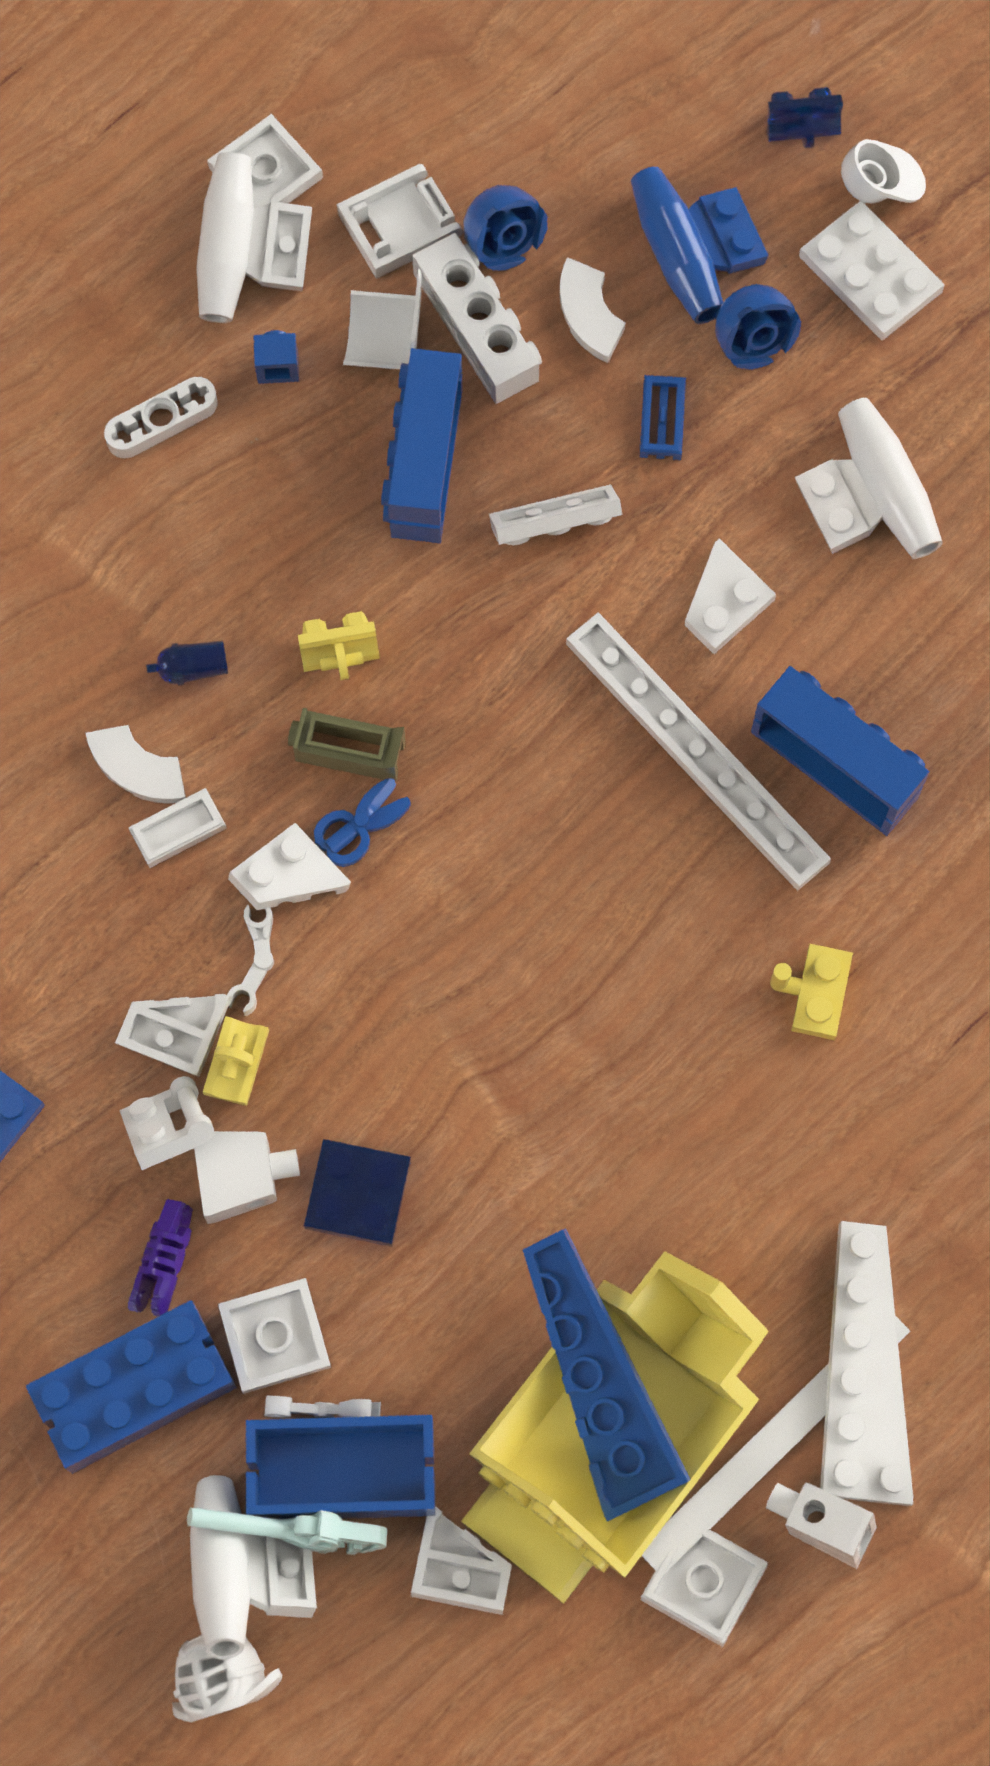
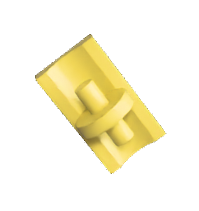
M362 611L346 614L342 618L343 627L327 630L326 622L320 619L305 621L302 634L298 635L304 672L319 669L322 671L339 669L340 680L349 679L347 667L364 664V661L380 659L374 621L368 622Z
M225 1016L203 1089L204 1095L247 1106L269 1033L268 1027L245 1023Z

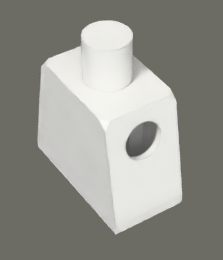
M214 1131V1135L209 1142L194 1148L203 1214L208 1224L216 1223L276 1202L277 1196L274 1180L300 1176L296 1149L270 1153L269 1142L265 1132Z
M777 1483L766 1505V1509L787 1519L785 1525L789 1534L856 1569L877 1528L872 1512L809 1483L804 1484L800 1494ZM820 1511L825 1514L824 1518L818 1523L807 1521L809 1515L813 1512Z

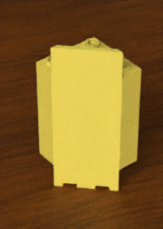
M665 1251L632 1294L606 1280H603L596 1290L691 1480L607 1522L589 1469L590 1462L575 1423L576 1417L569 1394H566L562 1381L563 1374L555 1349L552 1347L469 1453L483 1466L478 1474L490 1484L461 1522L563 1604L592 1566L603 1573L610 1567L623 1577L627 1576L759 1401L737 1375L763 1342V1338L769 1331L720 1280Z

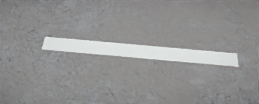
M895 1316L899 1343L910 1330ZM829 1363L667 1521L642 1554V1557L656 1572L659 1570L667 1554L680 1545L666 1570L667 1572L703 1537L698 1533L702 1529L709 1531L826 1415Z

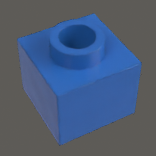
M272 330L264 333V335H254V361L258 384L299 382L298 348L295 333Z

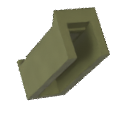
M307 708L302 709L300 721H292L288 736V746H293L296 762L382 780L393 778L395 782L398 777L397 761L400 750H404L406 744L404 727L389 728L308 711ZM317 732L380 745L379 753L377 755L312 741L313 734Z

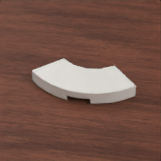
M567 257L560 280L561 310L570 328V332L578 343L590 354L608 363L625 330V322L613 315L604 303L602 287L605 273Z
M128 725L86 733L89 747L99 768L111 781L140 799L157 803H177L186 798L178 757H160L145 751L134 740Z

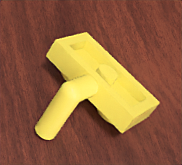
M809 944L802 978L791 976V967L786 963H779L775 966L770 980L772 989L798 996L791 1031L835 1040L853 955L852 952Z

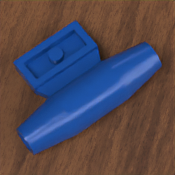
M659 167L643 169L631 179V186L642 229L668 285L696 324L710 322L716 319L717 312L723 303L715 270L726 271L730 274L764 265L769 255L737 187L700 196L688 209Z

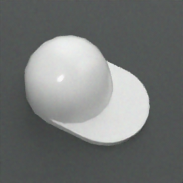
M866 139L859 142L846 154L841 165V175L845 187L854 198L864 203H877L886 198L912 203L919 200L925 192V178L918 163L904 150L879 141Z

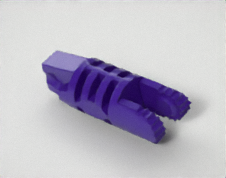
M167 1199L158 1222H154L149 1234L150 1241L146 1244L141 1260L142 1266L138 1269L127 1304V1308L130 1311L140 1313L144 1311L156 1282L153 1298H151L152 1302L150 1303L151 1313L159 1317L168 1312L178 1280L177 1274L181 1271L186 1254L185 1249L188 1248L192 1232L189 1226L193 1209L186 1203Z

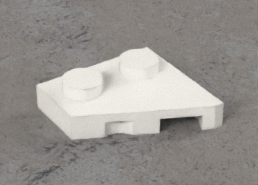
M296 823L230 871L228 878L256 910L276 907L286 901L296 903L311 900L312 895L334 890L336 894H341L349 889L351 883Z
M215 994V996L180 997L162 1001L146 1000L132 1002L115 1043L199 1077L232 998L225 994Z

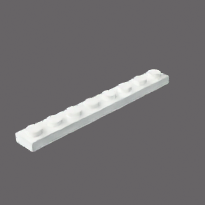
M599 612L566 638V645L797 891L830 864L831 858Z

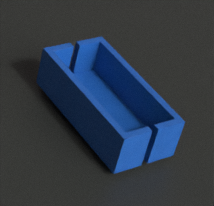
M411 348L409 364L401 363L399 373L400 402H395L393 414L395 437L394 441L390 440L387 455V466H390L389 480L384 479L381 505H384L383 522L390 523L391 538L441 544L463 391L462 354Z
M789 666L757 704L751 733L885 836H888L919 798L930 771L925 768L924 761L917 754L910 750L902 751L890 742V736L880 726L874 723L868 725L857 717L854 708L847 701L840 697L832 698L824 692L818 680L806 671L798 672Z
M192 1300L25 1385L42 1422L50 1428L47 1432L64 1468L73 1474L237 1388L219 1351L213 1345L215 1343Z
M432 1415L246 1420V1463L250 1470H259V1477L256 1472H246V1515L289 1519L300 1515L311 1516L320 1510L335 1513L341 1519L436 1515L434 1466L425 1467V1465H435L434 1422Z

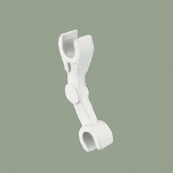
M249 905L244 910V920L254 942V962L242 984L232 987L228 992V996L232 998L229 1008L232 1007L238 995L245 994L250 997L249 1003L243 1010L245 1016L250 1015L256 1009L257 998L255 993L267 971L274 965L269 942L273 925L271 908L265 909L266 918L259 923L251 920Z
M266 1396L264 1416L290 1418L292 1413L314 1415L317 1418H334V1416L372 1417L380 1416L381 1402H371L369 1399H352L339 1402V1405L328 1402L306 1404L293 1403L290 1397Z

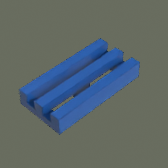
M644 375L639 458H648V455H656V459H665V456H673V460H681L686 377ZM652 386H660L657 444H649ZM669 387H677L674 445H666Z

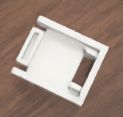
M418 164L337 204L340 219L376 279L412 262V255L455 232L458 237L463 233L459 223L454 222L455 215L432 177L424 180L428 172L423 164ZM367 220L371 222L381 239V242L375 244L374 248L371 247L359 227V224Z

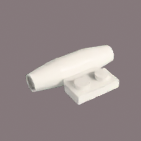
M222 152L218 154L204 201L196 266L199 317L215 323H229L232 321L245 275L265 287L301 292L303 289L312 207L271 201L270 203L253 208L251 158L244 154L235 152Z
M860 398L850 402L839 411L838 415L852 460L831 459L795 477L796 483L832 554L870 536L882 519L912 559L922 558L931 554L943 542L928 495L901 442L868 398Z
M213 1475L201 1479L196 1487L194 1508L241 1514L233 1481L221 1475ZM191 1527L190 1549L193 1602L205 1651L210 1657L228 1659L236 1657L243 1652L249 1604L265 1611L266 1615L312 1618L317 1607L311 1550L297 1547L273 1537Z

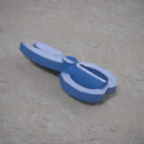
M393 778L384 779L374 785L361 799L355 816L345 810H337L326 814L318 821L314 830L315 844L322 851L327 852L328 858L335 865L345 867L360 861L369 849L370 838L368 832L389 827L400 820L409 810L411 802L408 797L398 799L381 807L396 787ZM339 821L347 823L327 840H324L325 831L332 824ZM360 836V844L353 852L347 855L337 854Z

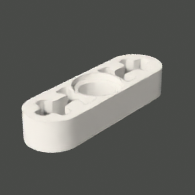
M192 377L112 418L104 430L108 449L119 458H131L210 417L215 412L218 403L214 385L206 378ZM197 392L200 396H204L205 403L198 405L196 401H192L191 394ZM177 400H179L181 408L184 407L185 414L180 416L178 406L175 403ZM158 409H167L173 414L171 422L165 426H155L149 419L151 414ZM141 419L148 433L146 435H143L142 429L138 426L137 421ZM124 430L126 434H130L131 441L125 444L122 439H118L117 433Z

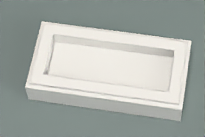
M206 788L128 827L149 868L227 829Z

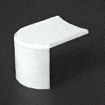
M419 268L416 296L351 290L349 335L343 365L400 369L401 363L409 364L411 348L416 349L422 284V271Z

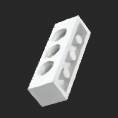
M455 232L413 254L414 276L417 279L419 268L422 271V289L495 404L539 382V364L542 363V359L537 347L532 341L525 342L519 332L521 331V326L517 316L511 308L504 309L499 301L500 293L494 280L490 276L484 278L477 267L479 266V260L468 244L463 245ZM456 280H461L466 282L467 285L463 287H453L450 285V283ZM474 313L488 315L483 320H475L470 316ZM497 345H504L509 350L504 353H496L491 348Z

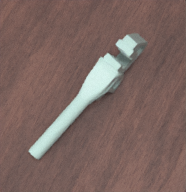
M191 1507L187 1515V1525L191 1527L278 1538L297 1547L322 1554L335 1552L337 1548L345 1547V1543H347L346 1554L351 1555L386 1548L387 1544L386 1527L343 1521L339 1515L322 1510L311 1516L300 1515L296 1516V1518L274 1519Z

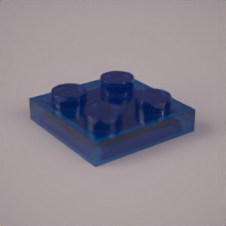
M323 1139L304 1228L393 1247L411 1157Z

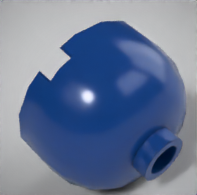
M496 185L483 191L469 205L463 219L464 239L478 260L491 270H508L522 264L527 259L520 255L529 251L532 246L537 250L547 232V215L538 201L526 191L512 185Z
M754 284L737 290L722 303L716 315L715 334L724 355L731 360L733 365L737 368L752 370L773 363V359L768 356L776 354L781 349L786 353L792 348L800 334L801 320L793 304L783 293L767 285Z

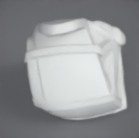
M202 1635L193 1640L183 1643L179 1650L175 1669L176 1690L173 1691L175 1698H178L179 1702L172 1703L173 1715L178 1719L194 1722L259 1701L280 1683L282 1674L278 1668L265 1678L264 1665L261 1663L255 1648L246 1637L244 1650L241 1654L233 1658L216 1659L206 1653Z

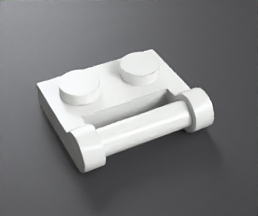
M187 1076L178 1077L171 1083L169 1090L150 1098H140L130 1106L119 1110L142 1170L201 1146L212 1139L214 1127L211 1120L203 1115L197 1100L198 1088L192 1078ZM182 1109L187 1122L185 1128L176 1131L169 1113Z

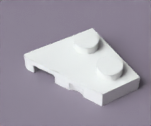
M719 538L712 548L686 616L685 626L715 654L773 603L776 593Z
M435 1506L436 1515L426 1517L411 1597L503 1615L512 1565L496 1552L486 1549L481 1545L478 1538L466 1529L464 1531L442 1515L443 1512Z

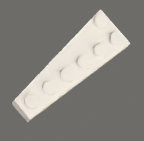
M841 1221L838 1224L820 1489L842 1499L911 1506L913 1505V1489L887 1228L881 1225Z

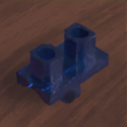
M828 87L815 88L808 94V98L793 99V95L788 91L774 92L771 95V101L768 102V141L802 138L804 148L809 149L814 147L815 137L841 135L842 96L832 95Z

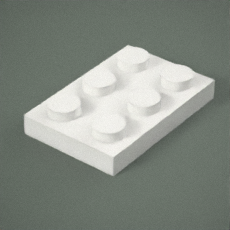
M859 201L800 248L799 257L881 341L940 295L945 286L862 201Z

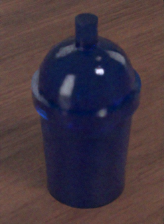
M223 640L181 645L172 643L171 646L164 648L159 653L157 663L146 665L147 673L158 672L165 682L177 684L178 686L184 685L186 682L228 674Z

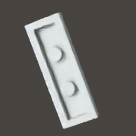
M610 484L490 513L489 518L492 531L499 545L505 543L508 545H519L527 542L533 536L546 533L548 535H560L568 532L571 527L583 524H605L612 517L622 515L620 499Z

